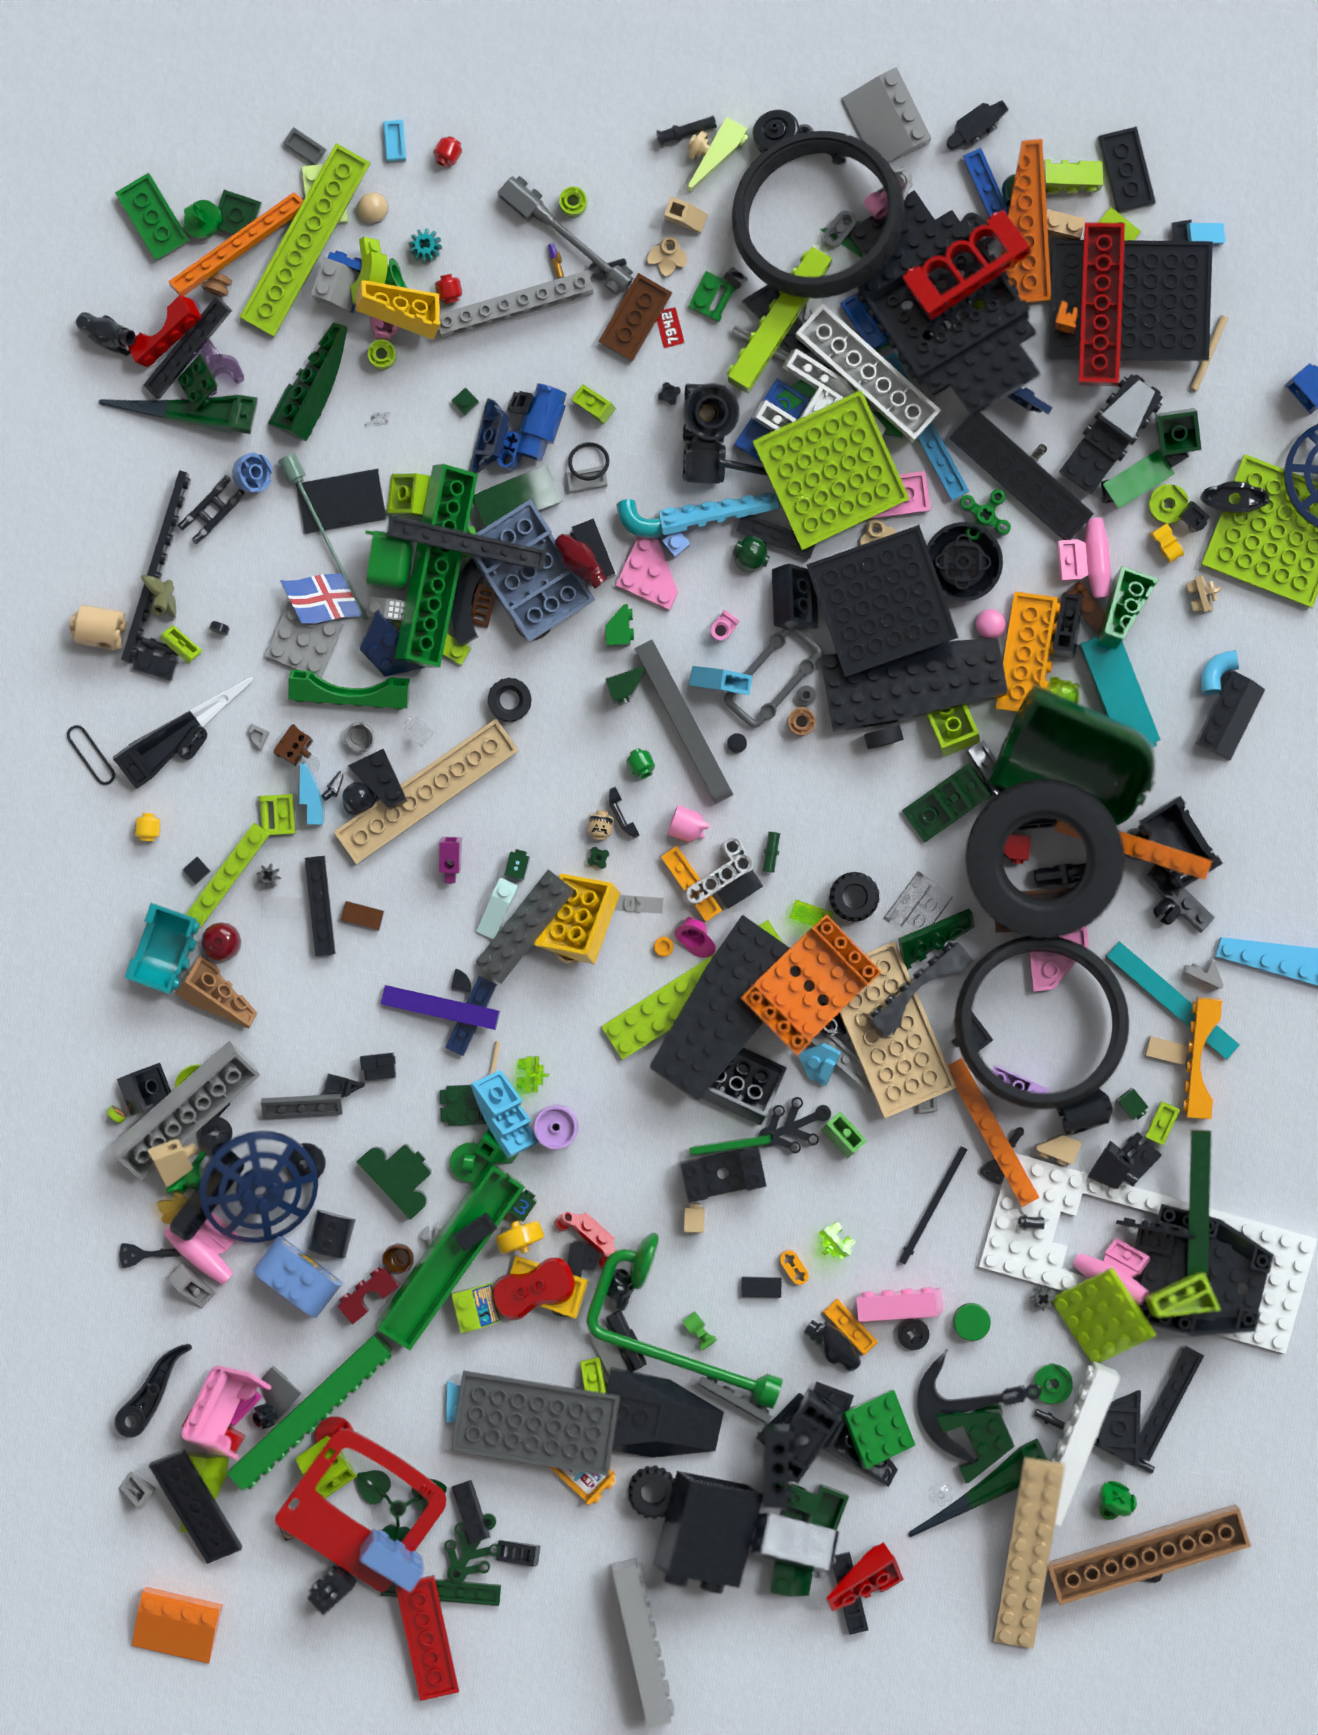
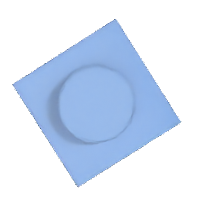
M681 532L672 533L662 541V544L674 559L690 547V543Z

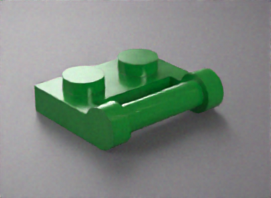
M705 271L688 308L716 322H720L722 319L721 314L732 293L737 288L728 281ZM720 287H723L725 291L713 312L709 308Z

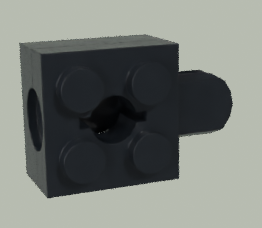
M333 1565L326 1572L323 1580L319 1578L311 1585V1588L308 1590L310 1594L307 1598L324 1616L353 1590L357 1581L347 1570Z

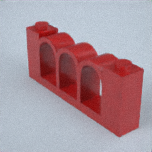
M1002 210L999 213L992 214L989 220H987V225H981L973 230L969 237V242L965 240L957 241L949 246L946 257L935 256L925 262L922 269L920 266L909 269L903 276L904 284L931 321L1031 255L1030 246L1005 211ZM983 237L994 238L1005 251L1004 255L989 265L975 247L977 241ZM961 252L970 253L982 268L966 280L963 279L952 263L953 257ZM936 268L947 269L958 282L957 286L942 296L928 278L930 272Z

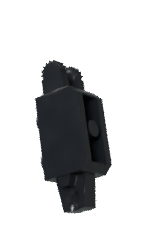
M1003 100L991 106L987 103H982L956 122L955 133L948 137L947 148L954 150L962 144L965 147L970 144L974 146L981 140L982 135L985 133L989 135L998 128L996 125H998L999 120L1009 110Z

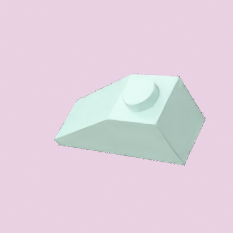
M499 878L476 932L491 939L495 938L517 892L518 885Z

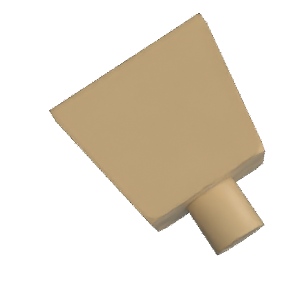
M178 1139L147 1150L166 1187L192 1170L193 1166L189 1158L199 1153L194 1142L183 1148Z

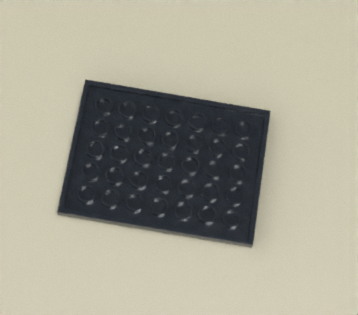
M1084 240L1052 241L1049 359L1079 360ZM1124 240L1120 360L1209 361L1213 241ZM1062 301L1067 302L1066 314L1071 313L1072 315L1074 307L1077 308L1074 335L1055 330V323Z

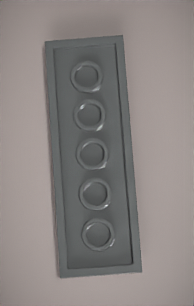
M548 869L475 963L498 983L502 984L575 890Z

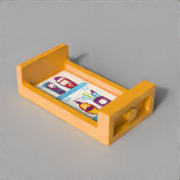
M549 1467L583 1498L588 1506L591 1503L596 1504L602 1497L600 1493L605 1488L609 1490L616 1482L614 1480L616 1473L611 1469L609 1476Z

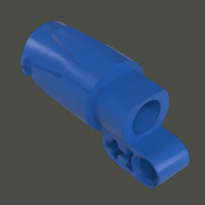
M537 384L529 409L523 415L518 433L509 431L505 434L504 448L497 459L501 467L507 471L516 470L522 456L542 462L547 445L554 444L566 405H564L567 393L552 386ZM511 456V462L505 465L506 458Z

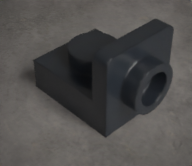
M1190 501L1178 517L1189 526V530L1198 532L1207 525V520L1210 516L1195 502Z

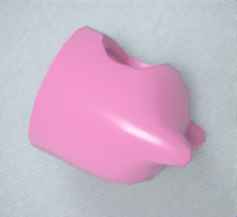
M677 805L667 835L686 842H693L698 838L703 839L705 837L703 830L708 829L709 824L704 821L702 815L697 811Z

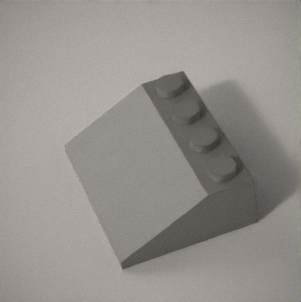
M897 67L875 77L842 97L862 141L877 150L888 163L930 143L931 136Z

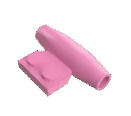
M1090 518L1086 522L1085 542L1078 539L1057 541L1060 581L1080 580L1088 575L1093 598L1110 597L1111 584L1109 541L1103 518Z
M213 1212L211 1213L214 1220L222 1228L225 1229L228 1226ZM208 1219L189 1241H185L172 1233L170 1225L163 1232L165 1237L182 1256L210 1278L224 1285L233 1275V1271L218 1254L227 1251L236 1240L220 1233L212 1226Z
M1118 1238L1113 1241L1105 1252L1104 1261L1083 1253L1078 1254L1074 1260L1073 1267L1086 1278H1090L1113 1267L1136 1304L1142 1305L1145 1302L1144 1297L1149 1293L1133 1277L1142 1272L1150 1261V1257Z

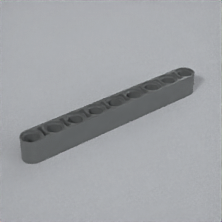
M651 639L634 648L715 804L733 796L732 790L653 640Z

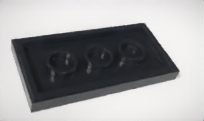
M1137 126L1099 135L1098 141L1116 212L1121 213L1155 204L1156 200Z

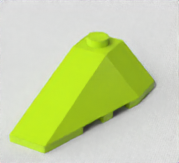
M189 1452L190 1459L216 1500L227 1477L229 1458L220 1455ZM181 1521L180 1532L188 1533Z

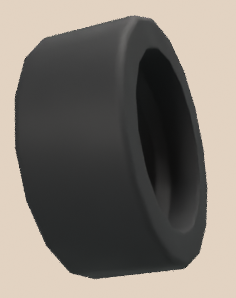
M900 725L864 734L867 749L904 740Z

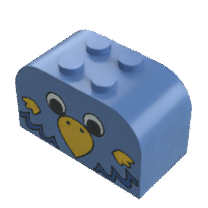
M278 1236L253 1269L254 1273L302 1311L315 1318L319 1316L344 1283L283 1236Z

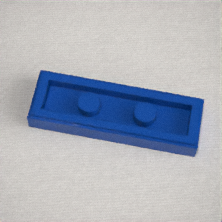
M856 293L840 303V306L858 334L868 345L876 350L888 343L887 338L879 331L876 321L869 316L866 306L859 301Z

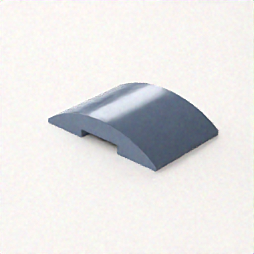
M531 499L482 529L476 535L547 550L542 571L471 555L496 598L528 642L595 600L582 578L562 565V555L555 548V538L551 534L552 531Z

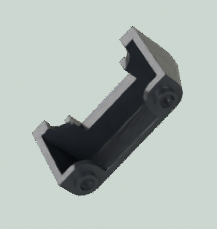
M1181 796L1173 798L1139 821L1138 829L1143 837L1147 836L1150 841L1212 860L1209 872L1223 864L1218 855L1216 856L1214 852L1211 853L1213 851L1212 847L1208 845L1191 818L1189 810H1184L1186 803ZM1167 868L1171 874L1169 879L1175 888L1178 886L1180 889H1183L1199 879Z

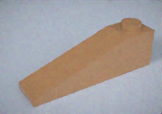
M199 955L182 978L178 989L174 993L191 1005L249 1028L257 1012L242 995H238L233 990V985L229 980L225 981L219 974L220 970L217 966Z

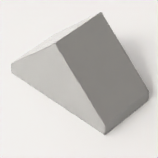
M130 1471L119 1487L138 1509L143 1508L156 1490V1487Z

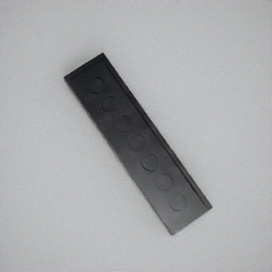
M981 412L973 417L969 415L949 438L1062 540H1071L1094 515V512Z

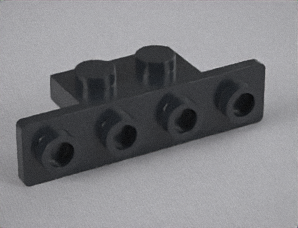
M1125 1217L1123 1221H1116V1224L1138 1229L1134 1248L1174 1256L1177 1237L1193 1240L1196 1238L1195 1235L1190 1234V1230L1178 1228V1231H1172L1171 1226L1160 1224V1227L1157 1228L1153 1227L1154 1223L1146 1221L1136 1224L1135 1219Z

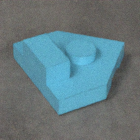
M822 1043L808 1049L804 1048L798 1056L808 1078L826 1086L841 1051Z

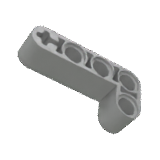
M729 838L721 844L720 852L727 863L684 891L682 899L686 905L694 906L751 869L752 860L738 839ZM727 844L734 846V853L727 850ZM738 860H742L745 863V869L738 867ZM722 870L729 873V880L722 877ZM706 881L712 882L713 890L706 888ZM699 890L701 892L695 898H690V895Z

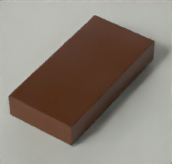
M345 901L341 920L380 930L384 911Z

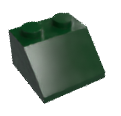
M1195 408L1155 414L1156 430L1162 456L1202 450L1198 413Z
M643 666L606 678L614 704L618 703V706L630 702L629 699L633 697L645 673Z

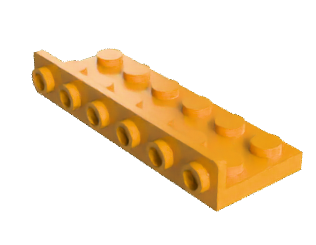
M1014 591L1003 659L1008 691L1006 696L997 698L995 709L1018 712L1024 698L1033 685L1049 690L1047 675L1052 671L1053 662L1050 661L1051 653L1054 654L1053 637L1056 634L1058 623L1056 619L1061 606L1058 597Z

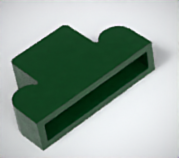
M404 1144L389 1159H387L385 1149L376 1146L368 1150L357 1161L363 1170L410 1220L427 1204L426 1194L421 1190H416V1187L432 1173V1170L424 1162L426 1158L419 1151L415 1152L408 1144Z

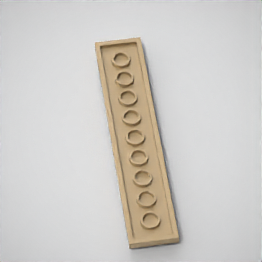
M494 719L401 784L408 800L407 802L390 810L381 800H378L373 807L358 814L335 830L334 833L354 862L358 864L519 752V750L499 721Z
M1024 1458L994 1642L1034 1648L1065 1464Z

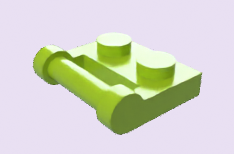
M294 794L258 796L261 809V827L271 835L296 834ZM273 801L275 829H269L268 802Z

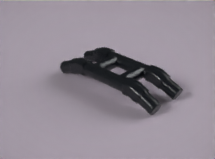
M227 475L177 525L183 531L198 516L207 524L192 538L195 544H198L208 536L245 495V492L239 489L226 504L218 497L231 481V478ZM211 502L220 509L213 518L204 511Z

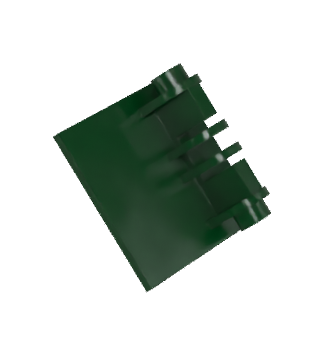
M199 354L177 378L194 410L200 405H203V407L209 406L211 400L209 395L218 387L205 360Z

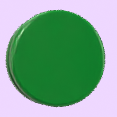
M966 1303L955 1311L953 1326L961 1338L967 1341H977L985 1337L989 1332L991 1319L988 1312L981 1305Z

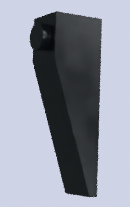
M843 1415L841 1422L822 1448L834 1457L887 1487L890 1486L898 1471L890 1458L868 1469H863Z

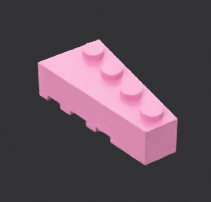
M924 1287L920 1288V1290L908 1288L901 1289L899 1292L883 1290L878 1294H874L873 1291L861 1292L862 1295L856 1298L858 1322L937 1317L943 1312L941 1288Z

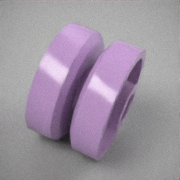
M554 1104L545 1107L535 1119L534 1131L536 1138L547 1148L561 1149L573 1142L578 1132L576 1115L565 1105ZM554 1123L560 1125L558 1131H555L554 1128H552V1125Z

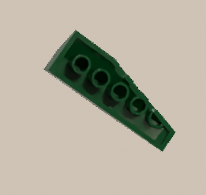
M332 323L318 343L320 346L318 350L312 352L307 358L309 362L304 369L300 368L296 373L298 378L293 385L289 383L268 421L269 425L297 439L308 440L333 388L344 350L348 327Z

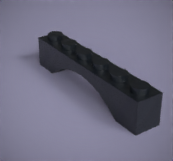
M950 942L942 948L943 952L939 956L935 955L928 960V966L924 969H918L913 974L914 978L910 982L905 981L902 983L895 995H889L885 998L884 1005L880 1008H874L869 1013L870 1017L866 1021L881 1038H887L901 1026L903 1014L909 1000L922 985L938 976L960 973L974 961L959 942Z

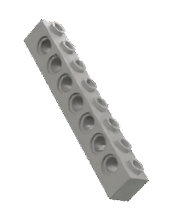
M588 270L441 313L439 326L442 338L594 294Z

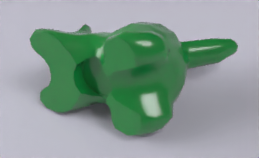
M202 1151L192 1163V1170L166 1187L165 1192L167 1194L172 1193V1197L175 1198L183 1195L188 1188L196 1190L203 1171L200 1163L204 1159L205 1154Z

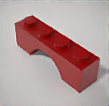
M179 295L167 306V318L164 326L158 333L148 336L140 332L136 335L135 343L132 346H128L135 363L149 368L202 318L194 300Z

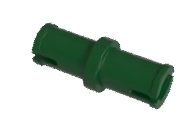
M768 832L767 845L763 852L765 853L762 869L764 872L775 873L776 858L780 852L778 851L781 833Z

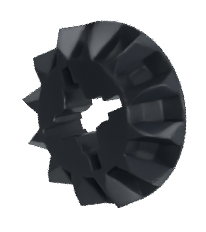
M213 1117L201 1128V1137L213 1132L215 1124L218 1130H225L220 1133L219 1140L226 1143L232 1138V1127L222 1117Z
M909 1318L902 1322L898 1328L899 1342L909 1350L923 1348L929 1340L927 1325L920 1319ZM916 1326V1332L922 1337H914L912 1342H910L911 1336L905 1331H913V1328Z

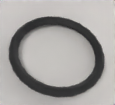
M586 442L576 446L568 458V466L571 473L585 481L600 478L605 474L610 463L609 454L606 449L593 442ZM587 446L600 449L606 459L603 470L591 477L578 474L572 465L574 454L579 449Z

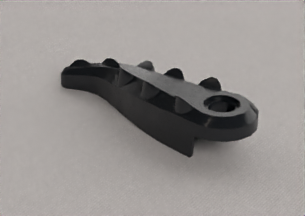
M184 1344L173 1348L155 1363L141 1388L116 1414L115 1427L120 1435L133 1438L145 1430L159 1407L176 1361L192 1349L191 1344ZM128 1416L136 1418V1425L134 1427L126 1425L125 1420Z

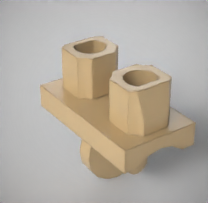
M1204 576L1195 577V580L1186 584L1189 594L1195 592L1200 594L1201 599L1191 601L1194 612L1212 611L1213 606L1210 594L1212 601H1217V592L1222 591L1221 587L1215 588L1213 581L1207 582L1208 590Z

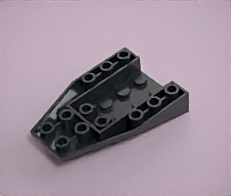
M616 1367L611 1368L606 1393L620 1395L613 1451L652 1458L716 1451L724 1411L671 1379Z

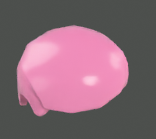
M994 609L983 610L977 615L975 621L977 632L984 638L999 639L1005 633L1007 627L1004 616Z

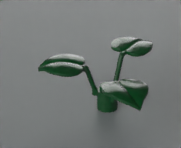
M371 1470L357 1474L358 1490L365 1501L370 1504H379L383 1497H385L390 1504L389 1511L396 1519V1526L388 1525L382 1531L389 1535L388 1538L394 1542L396 1540L401 1542L410 1528L406 1526L400 1527L399 1517L403 1516L407 1506L414 1502L423 1511L428 1505V1500L412 1487L411 1492L415 1498L406 1503L402 1500H395L393 1502L386 1494L391 1488V1481L386 1473L380 1470ZM430 1479L446 1493L447 1486L438 1480Z

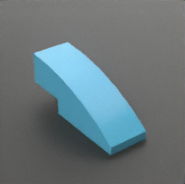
M302 762L300 764L299 804H307V824L323 825L325 823L322 795L313 772L307 763Z

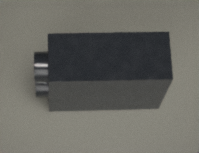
M677 1471L653 1564L665 1573L664 1581L671 1585L687 1587L689 1579L701 1581V1589L717 1594L723 1593L724 1586L739 1588L763 1494L748 1484Z

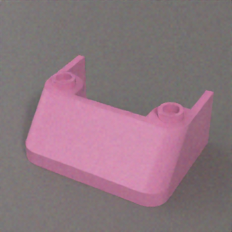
M215 1366L209 1372L182 1429V1437L217 1455L238 1460L239 1456L229 1450L230 1438L224 1434L240 1400L252 1398L256 1393L257 1387L270 1390L272 1386L249 1372Z

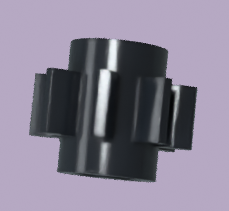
M265 1403L254 1408L256 1412L253 1413L252 1419L256 1426H262V1429L275 1425L273 1420L277 1419V1412L273 1406H268Z

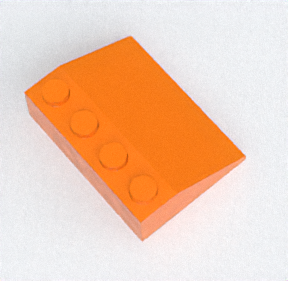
M145 1587L142 1591L137 1611L132 1646L210 1663L223 1604Z

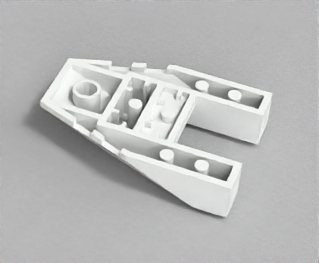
M798 349L791 350L782 365L783 369L816 389L800 418L854 393L847 380ZM767 400L761 401L751 418L771 431L797 420ZM871 411L879 431L883 435L886 428Z

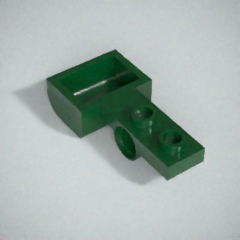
M779 1482L773 1484V1486L776 1488H781L783 1486ZM788 1483V1489H792V1501H788V1506L809 1513L807 1523L837 1530L849 1499L848 1494L824 1484H820L816 1494L799 1485Z

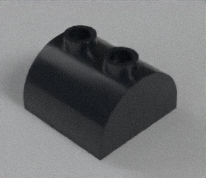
M317 1209L307 1249L331 1257L346 1258L356 1219Z

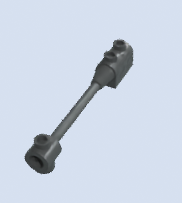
M512 176L497 192L499 198L528 222L534 216L561 234L607 273L605 286L612 293L617 295L619 292L622 293L633 281L631 276L633 271L626 265H623L622 268L619 265L611 267L555 220V217L541 200L542 194L536 189L530 191L525 187L528 183L521 176L517 178Z

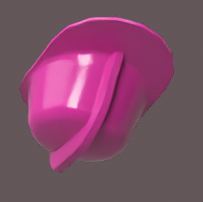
M687 917L685 922L677 927L674 932L678 941L697 957H710L716 950L713 940L707 935L706 925L700 920Z

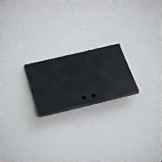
M378 468L301 482L324 530L387 519ZM296 484L305 534L319 532L320 529Z

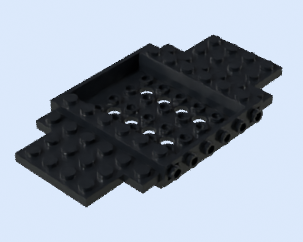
M913 190L907 194L904 200V223L895 251L885 266L874 277L857 288L858 292L856 295L861 303L865 302L868 308L866 310L869 316L877 320L878 323L876 325L879 331L887 335V342L892 349L896 348L899 354L897 356L903 365L906 363L909 369L907 371L912 380L916 379L919 384H925L933 397L951 386L970 416L973 417L1040 376V371L1021 345V343L1036 335V330L1028 320L1030 307L1026 300L1020 299L1017 287L1009 283V277L1005 271L930 321L905 286L903 276L911 268L920 266L922 269L925 262L932 257H946L948 247L953 243L964 240L969 242V237L976 228L973 224L969 225L966 219L960 222L953 210L934 219L916 191ZM872 215L854 226L849 233V237L863 257L878 241L885 226L887 215L879 220H876ZM979 239L975 247L989 265L996 260L994 254H989L987 244L983 239ZM961 252L953 257L952 263L957 270L964 272V280L982 269L970 253ZM936 268L928 276L941 296L958 285L953 275L945 268ZM939 280L947 282V286L944 289L936 287V283ZM982 300L985 306L982 309H976L973 306L975 301ZM904 301H911L913 307L905 310L902 308V303ZM964 310L968 313L966 319L960 320L956 317L957 313ZM942 321H949L951 324L947 330H942L939 325ZM931 331L934 337L931 340H924L922 337L923 333Z

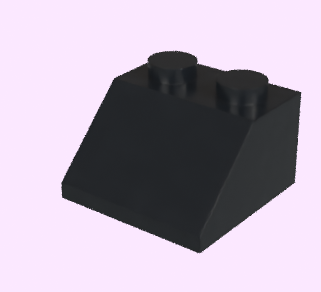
M161 1063L117 1079L130 1116L155 1107L171 1093Z

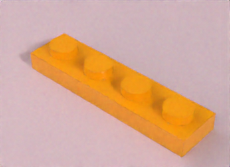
M675 846L661 856L684 891L701 880L678 846ZM699 890L690 895V898H695L701 892ZM712 895L695 905L706 922L722 911Z

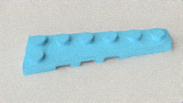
M766 492L762 495H747L739 499L727 498L719 502L707 501L703 504H688L680 508L668 507L660 510L659 515L663 535L685 531L687 526L698 524V527L706 526L708 521L714 520L719 523L725 521L729 516L741 518L779 509V503L776 493Z
M1220 937L1215 954L1216 957L1318 986V948Z

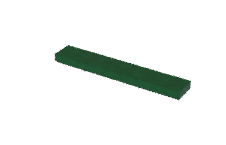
M435 1579L440 1601L500 1605V1584L465 1581L453 1583L450 1580ZM395 1582L386 1591L381 1592L380 1596L397 1597Z

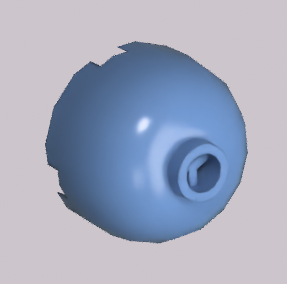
M251 452L239 457L234 463L232 477L234 483L241 490L256 493L267 489L271 484L270 474H273L270 462L264 455Z

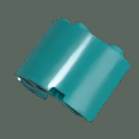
M150 903L144 920L147 923L135 958L130 960L124 978L170 994L173 990L176 991L178 989L180 975L189 966L190 959H188L190 951L193 952L197 941L194 940V937L198 932L200 923L197 922L196 918Z

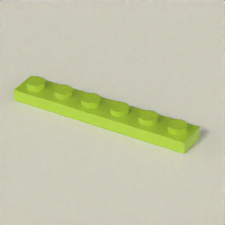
M253 823L186 913V915L197 919V922L200 923L199 929L202 928L271 835L258 824Z

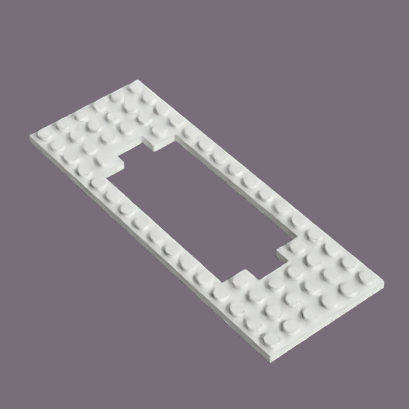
M1015 1153L1040 1198L1022 1207L1004 1176L979 1267L1064 1291L1088 1279L1084 1275L1061 1269L1068 1246L1052 1242L1060 1213L1064 1212L1076 1216L1082 1193L1158 1214L1161 1204L1189 1211V1202L1138 1187H1132L1124 1183L1118 1189H1113L1087 1177L1088 1173ZM1210 1208V1217L1221 1219L1274 1254L1259 1308L1261 1313L1256 1332L1217 1335L1286 1354L1317 1238ZM1026 1214L1027 1217H1044V1229L1027 1228L1023 1230L1019 1228V1216ZM1240 1283L1237 1290L1240 1294L1245 1295L1248 1292V1286Z

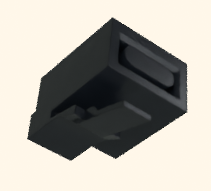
M394 1052L360 1056L361 1070H364L365 1081L397 1077Z

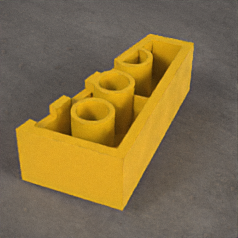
M365 280L361 281L356 293V311L429 339H434L440 326L439 294Z

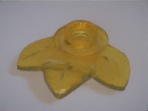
M174 1192L172 1200L158 1201V1209L164 1214L161 1221L171 1224L172 1220L187 1202V1197L181 1193Z

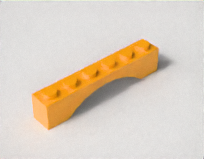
M1196 996V1001L1192 1002V1013H1195L1194 1021L1190 1023V1033H1193V1038L1188 1043V1052L1191 1053V1059L1187 1060L1186 1064L1189 1080H1185L1184 1092H1187V1100H1183L1182 1108L1183 1112H1186L1187 1117L1211 1119L1213 1099L1203 1082L1201 1055L1208 1035L1221 1021L1222 1000L1220 998Z

